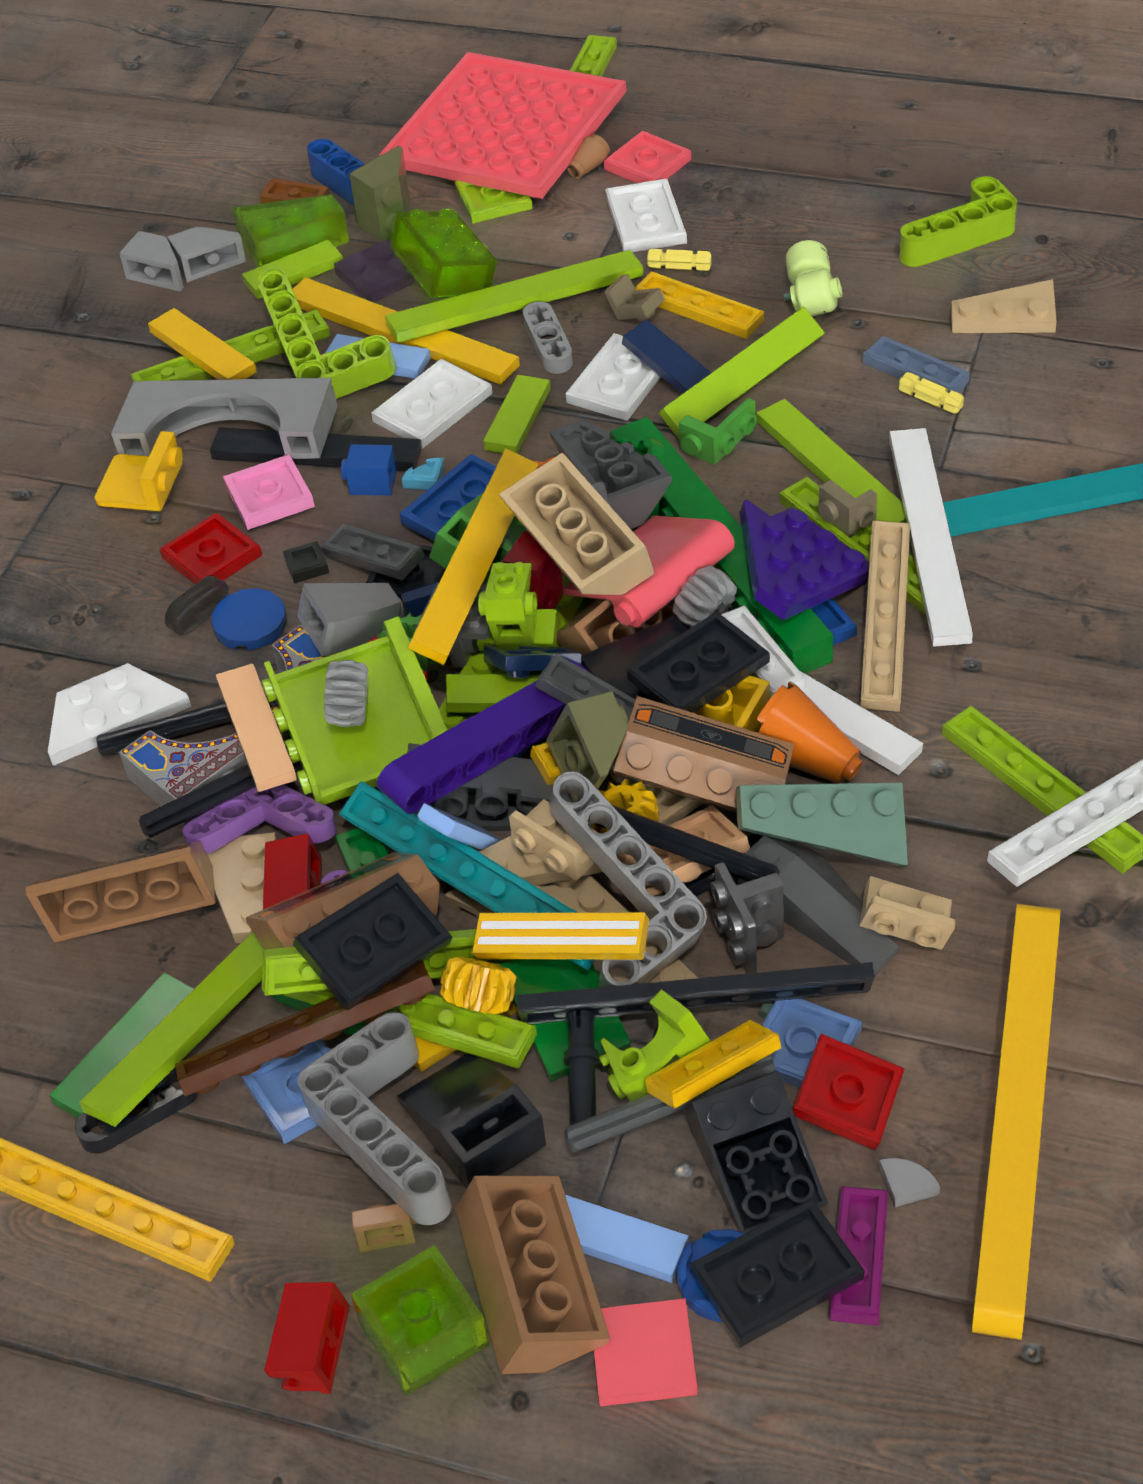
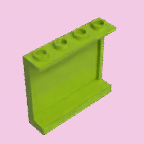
M399 616L384 621L387 634L385 637L290 670L274 674L270 661L264 662L268 678L261 681L269 703L273 701L278 703L279 708L273 710L280 732L288 731L291 739L285 741L292 763L300 761L303 770L297 772L304 795L312 793L314 800L323 805L351 796L361 781L373 788L377 787L376 782L381 771L389 763L407 753L408 743L422 745L447 731V727L413 650L408 649L410 642ZM354 660L355 662L364 663L368 669L366 720L361 726L339 727L338 725L328 724L324 718L326 673L331 661Z

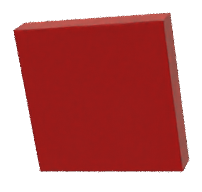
M217 512L159 549L162 559L204 592H207L262 556L260 545Z
M821 1033L817 1039L792 1110L797 1118L876 1150L880 1144L905 1068Z

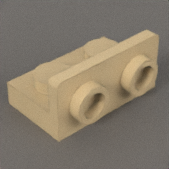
M545 799L526 816L517 810L509 816L511 838L514 844L523 852H531L544 860L553 871L557 873L563 872L577 881L595 863L550 812L549 802ZM590 828L593 832L600 834L599 832Z
M872 876L869 877L865 885L859 924L861 927L874 930L883 935H891L909 940L924 947L942 950L955 929L956 921L950 918L951 899Z

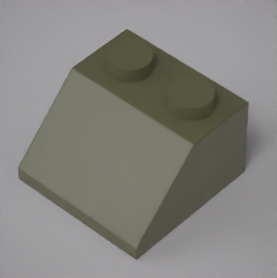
M398 145L349 173L358 227L381 242L405 229L407 226L410 196L403 148Z
M612 691L567 703L546 739L560 773H580L598 790L608 775L627 732L628 718L626 711L622 705L617 703ZM570 793L573 802L580 801L575 794Z

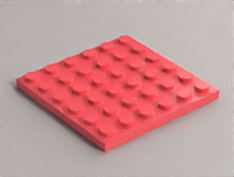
M467 52L381 151L379 156L399 145L403 148L405 169L407 171L543 199L569 166L584 138L594 134L627 92L626 81Z

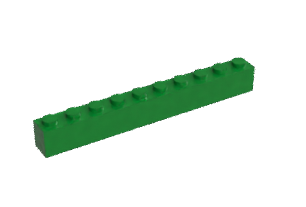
M644 417L611 430L610 438L612 440L643 435L662 443L664 447L663 466L671 475L672 482L659 501V516L716 520L725 525L734 538L735 547L713 567L724 572L734 585L737 586L734 602L731 603L733 610L745 606L797 669L804 674L833 662V634L811 608L783 621L754 599L742 527L648 417Z

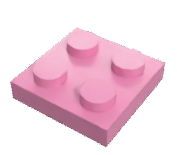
M290 454L223 476L225 487L247 530L315 507L313 496Z

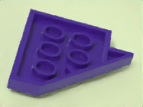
M749 500L743 501L739 515L754 599L783 621L868 582L869 561L865 559L864 555L850 549L839 541L835 534L822 529L812 522L804 512L792 507L770 516Z

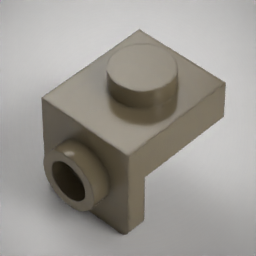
M621 275L605 290L606 298L617 320L636 318L638 321L646 320L655 314V309L665 300L660 288L635 290L629 275Z
M829 480L819 486V514L826 522L832 523L847 536H850L861 528L869 526L872 520L876 519L877 493L870 489L854 498L832 480Z

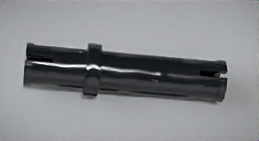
M576 1010L566 1014V1021L568 1022V1049L564 1052V1062L569 1066L570 1125L596 1116L595 1065L599 1063V1052L595 1049L594 1045L595 1014L588 1010H580L581 1020L577 1018ZM597 1143V1144H594V1145H592V1146H589L588 1148L595 1147V1146L598 1145V1143Z

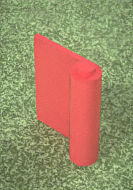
M652 516L633 532L646 546L655 574L623 595L581 594L571 581L563 587V593L570 596L611 600L614 606V614L622 624L635 628L640 627L680 593L681 587L687 583L689 577H693L698 569L709 565L714 566L728 555L735 547L734 538L727 527L716 520Z

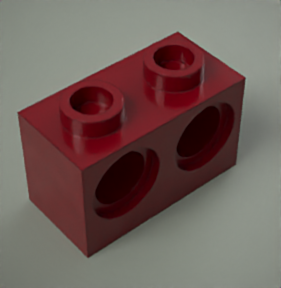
M523 531L502 562L531 563L529 590L530 592H536L537 609H555L564 596L561 569L530 532Z

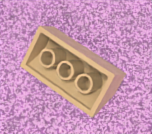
M563 453L499 494L501 500L581 594L623 595L655 574L647 548Z

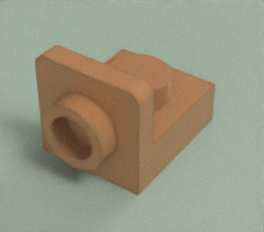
M377 1204L364 1210L352 1212L353 1228L360 1253L415 1243L413 1224L418 1223L398 1204L387 1206Z

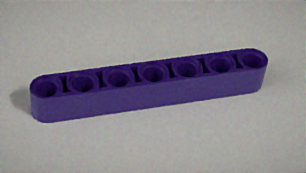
M571 661L575 665L591 673L577 661ZM535 681L389 763L378 776L377 788L405 813H416L421 810L424 803L430 805L547 737L566 704L535 687L537 683Z

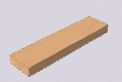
M254 664L216 674L218 686L257 791L261 792L296 781L297 777Z

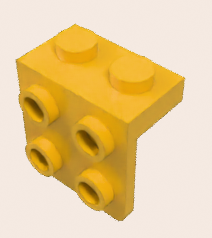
M160 431L149 456L115 455L95 494L96 504L103 507L162 511L183 460L182 449L177 445L174 432Z

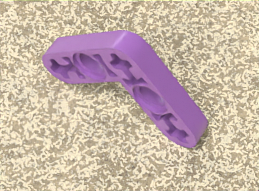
M280 785L258 792L255 787L210 809L187 823L183 828V836L186 844L201 841L206 853L209 854L264 821L293 836L308 833L313 843H321L331 839L336 834L337 829L332 809L285 785Z

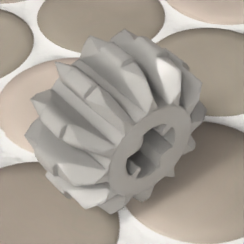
M711 565L700 568L681 587L682 590L675 597L673 612L682 623L692 628L716 611L720 614L728 612L730 604L734 602L737 586L720 569H716Z
M354 660L331 661L328 665L324 695V718L328 724L338 725L339 727L361 726L366 720L369 677L368 669L364 663L355 662Z

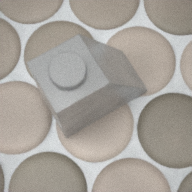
M303 583L297 617L321 656H329L365 644L375 636L378 637V634L382 631L384 621L394 618V615L401 617L403 607L401 599L398 598L389 583Z

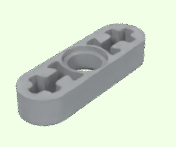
M533 302L526 305L523 309L524 327L543 368L553 374L564 373L571 369L573 366L572 348L551 305L545 302ZM547 335L555 336L551 339H541V337Z

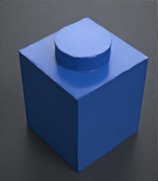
M351 444L347 459H342L341 477L342 480H347L350 495L392 496L397 474L393 445Z

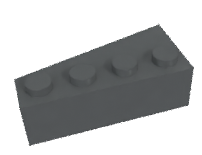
M408 743L407 753L420 745ZM510 757L431 803L430 806L480 826L487 831H511L509 816L515 810L526 816L543 799L550 803L554 784L547 785L533 760ZM570 793L560 795L565 801L573 803Z

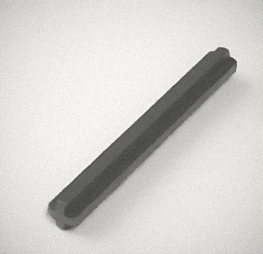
M770 1054L675 1109L651 1094L568 1126L564 1131L565 1140L571 1151L577 1152L685 1109L696 1100L769 1075L775 1070L774 1060Z

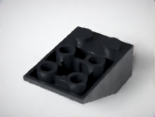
M467 1053L397 1095L398 1101L466 1189L474 1176H498L546 1146L543 1119L540 1112L516 1083L479 1056Z
M778 1071L696 1100L684 1109L700 1153L739 1232L746 1234L811 1198L819 1208L828 1205Z

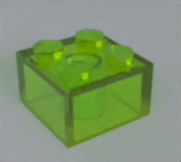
M435 1245L351 1293L359 1324L405 1396L489 1346L484 1316Z

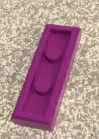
M841 1186L837 1233L865 1270L862 1281L831 1297L830 1321L879 1326L888 1190Z

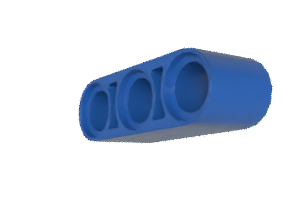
M317 139L310 142L307 146L312 177L324 186L329 187L332 192L354 205L349 173L365 165V163L329 139Z

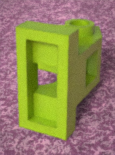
M493 563L486 591L480 592L478 600L479 613L481 616H486L491 630L488 639L477 640L480 651H484V645H497V648L501 650L519 649V646L556 647L559 615L556 609H537L536 592H530L529 590L531 563ZM507 625H519L520 629H507Z
M662 989L649 1002L658 1014L659 1022L657 1034L651 1042L642 1049L631 1047L622 1051L605 1038L601 1040L606 1053L601 1055L599 1059L604 1067L608 1064L611 1065L608 1068L610 1073L608 1079L620 1100L627 1097L631 1102L649 1095L645 1079L648 1076L711 1042L690 1010Z

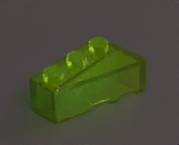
M332 194L232 207L237 232L241 236L243 246L257 267L325 240H329L334 247L349 242L344 210Z

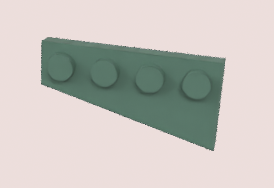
M903 782L740 785L736 787L738 830L785 841L801 842L824 850L852 854L854 857L867 860L874 859L901 868L908 866Z

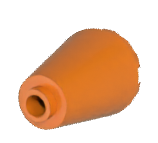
M791 681L788 682V688L782 685L774 693L756 719L761 722L758 733L794 744L789 765L792 768L840 784L845 779L849 782L852 781L863 764V761L859 759L861 750Z

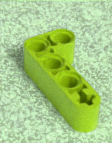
M982 176L974 179L971 182L970 203L909 222L902 226L900 230L899 252L901 263L909 267L923 266L1012 235L1015 232L1017 199L996 178Z

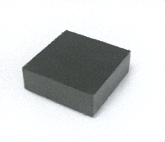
M318 541L283 551L284 560L294 584L329 573L328 564Z

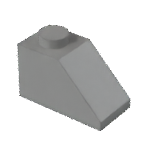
M196 226L167 237L177 259L180 273L187 283L246 262L241 236L238 232Z
M138 231L119 252L126 279L179 292L183 290L184 286L178 262L167 237Z

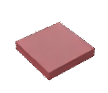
M641 131L604 160V170L634 183L668 179L692 160L691 150L648 132Z
M686 1298L601 1308L610 1340L607 1345L594 1350L600 1407L698 1395Z

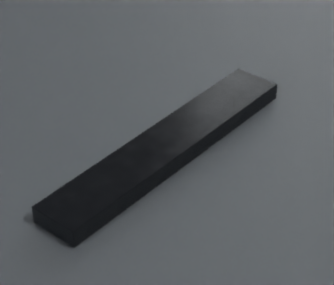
M219 427L210 448L211 457L214 460L267 462L285 456L279 432L274 430ZM328 434L320 458L292 460L296 465L341 467L342 459H347L351 444L393 445L397 471H407L411 467L413 470L416 468L422 445L421 439Z

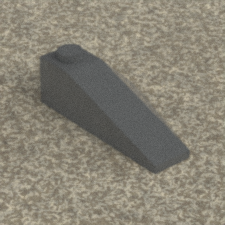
M584 419L549 431L550 437L559 453H563L591 485L598 482L604 483L611 508L630 529L641 526L646 522L672 482L671 475L655 456L649 453L644 456L638 454L634 450V445L628 442L623 444L617 443L610 438L609 432Z
M765 835L745 853L778 867L780 870L779 878L783 884L784 922L849 964L872 962L874 976L899 952V946L890 935H883L874 930L859 926L863 903L822 855L801 842L785 841ZM738 878V885L748 882Z

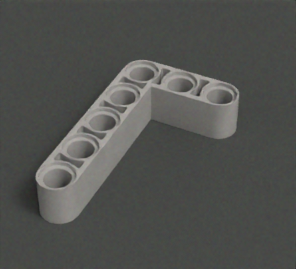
M565 772L559 775L554 782L549 803L550 812L640 912L646 913L649 918L646 943H655L662 950V953L659 955H651L645 951L644 960H603L597 980L598 988L648 983L698 941L706 922V909L585 776L577 772ZM572 793L580 801L570 803L562 799L560 795ZM601 824L607 828L608 832L603 834L595 833L589 828V825ZM621 854L630 855L637 863L633 865L623 864L618 860L617 856ZM650 885L658 886L663 889L665 895L661 897L652 896L645 887ZM686 917L692 921L694 927L690 929L681 928L674 919ZM617 968L622 969L628 973L630 979L623 982L616 981L611 977L609 971Z
M397 1012L386 1013L305 1067L298 1076V1086L310 1117L414 1221L422 1225H433L443 1221L449 1215L452 1208L451 1198L441 1169L368 1099L372 1094L410 1069L419 1058V1049L408 1017Z

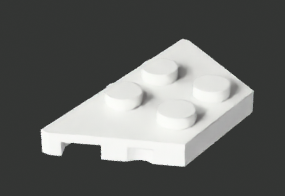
M129 663L57 692L48 746V755L53 766L98 747L96 737L99 735L169 717L191 707L187 693Z

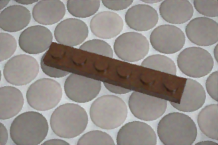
M421 962L349 1011L334 996L176 1063L177 1078L184 1096L195 1092L197 1094L207 1093L215 1089L225 1079L235 1075H249L257 1071L267 1061L277 1057H291L300 1052L303 1046L319 1039H333L342 1034L344 1029L359 1022H372L391 1008L401 1004L412 1005L421 1001L427 993L435 990L424 963Z

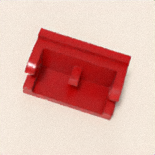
M308 833L265 842L263 909L321 884L322 856Z
M334 1282L285 1283L264 1368L268 1377L283 1379L282 1388L285 1390L320 1391L321 1394H331L350 1309L349 1303Z

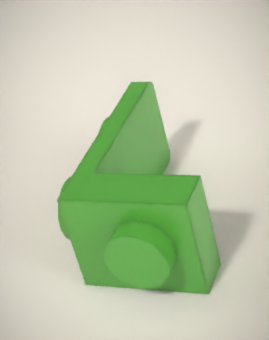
M747 398L717 427L686 415L679 422L680 450L715 465L725 455L730 454L740 440L746 435L751 434L757 423L755 400Z

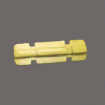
M650 249L647 255V264L649 268L661 269L662 266H665L666 269L692 270V267H696V271H709L712 264V256L709 251H697V254H693L691 250L667 249V252L664 253L662 249Z
M906 372L899 381V390L910 396L915 393V398L938 408H941V405H943L942 409L952 414H957L964 405V396L953 390L949 393L948 388L925 378H922L920 381V376L911 372Z

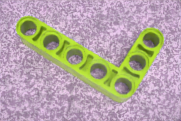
M273 267L264 270L258 276L257 283L296 378H331L335 397L338 399L386 380L396 372L397 365L390 343L382 335H372L320 355L286 273L280 268Z

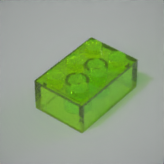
M445 208L440 211L413 209L411 212H397L390 247L431 298L455 297L491 287L498 260L456 211Z

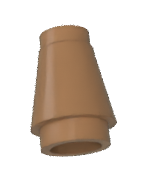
M593 134L590 137H585L569 166L566 168L569 175L575 179H580L604 163V160L608 158L607 155L610 153L609 145L599 135Z

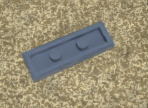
M885 336L879 338L863 353V363L899 379L906 372H911L920 376V381L922 378H925L948 388L949 393L951 390L959 393L970 381V372Z

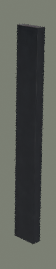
M867 962L517 995L519 1021L536 1024L566 1021V1014L575 1010L577 1011V1018L580 1019V1010L593 1012L595 1018L653 1013L656 1011L649 1002L661 989L687 1009L867 993L871 989L875 976L873 963Z

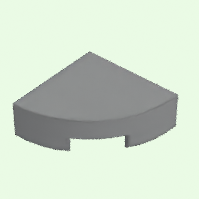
M899 1158L880 1160L879 1169L895 1207L940 1195V1186L937 1180L921 1165Z

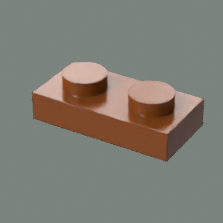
M272 178L259 195L261 206L300 212L306 215H318L330 199V192L327 186Z

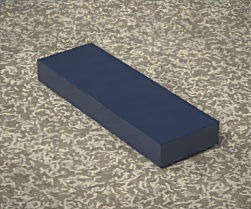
M647 319L623 335L622 345L681 394L711 374L707 368Z

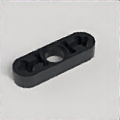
M174 1067L143 1099V1101L149 1103L144 1113L137 1116L127 1115L115 1127L83 1112L75 1123V1132L84 1150L94 1154L104 1153L187 1107L196 1099L198 1094L195 1092L184 1096L182 1089L176 1091L174 1087L170 1086L178 1082L176 1067ZM157 1091L159 1097L162 1098V1100L158 1103L154 1095V1093ZM99 1125L104 1131L96 1135L91 1129Z

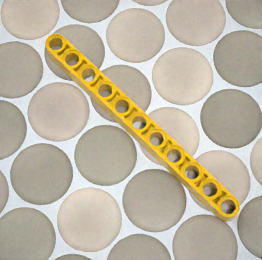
M1017 904L972 1324V1333L1022 1340L1061 914V909Z

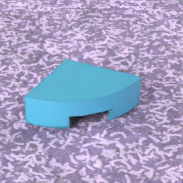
M430 458L426 460V464L414 470L412 467L408 469L402 477L403 488L421 490L431 488L442 478L445 469L444 458Z

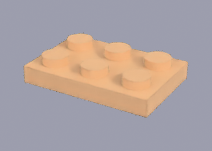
M713 805L668 825L741 853H746L750 849L747 836L741 830H738ZM649 845L682 882L693 881L701 873L712 869ZM621 854L617 856L618 860L623 864L633 865L637 863L630 855ZM650 885L645 887L652 896L659 897L663 893V889L658 886Z

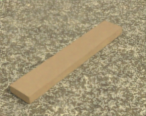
M872 520L860 706L864 709L900 711L910 523Z

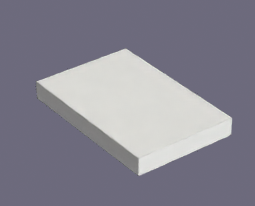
M667 179L605 189L606 200L623 251L631 250L633 253L687 244V234Z
M613 333L565 393L566 403L628 421L661 376L622 345V335Z
M440 359L371 412L372 420L374 423L402 438L421 439L423 449L493 394L492 385Z

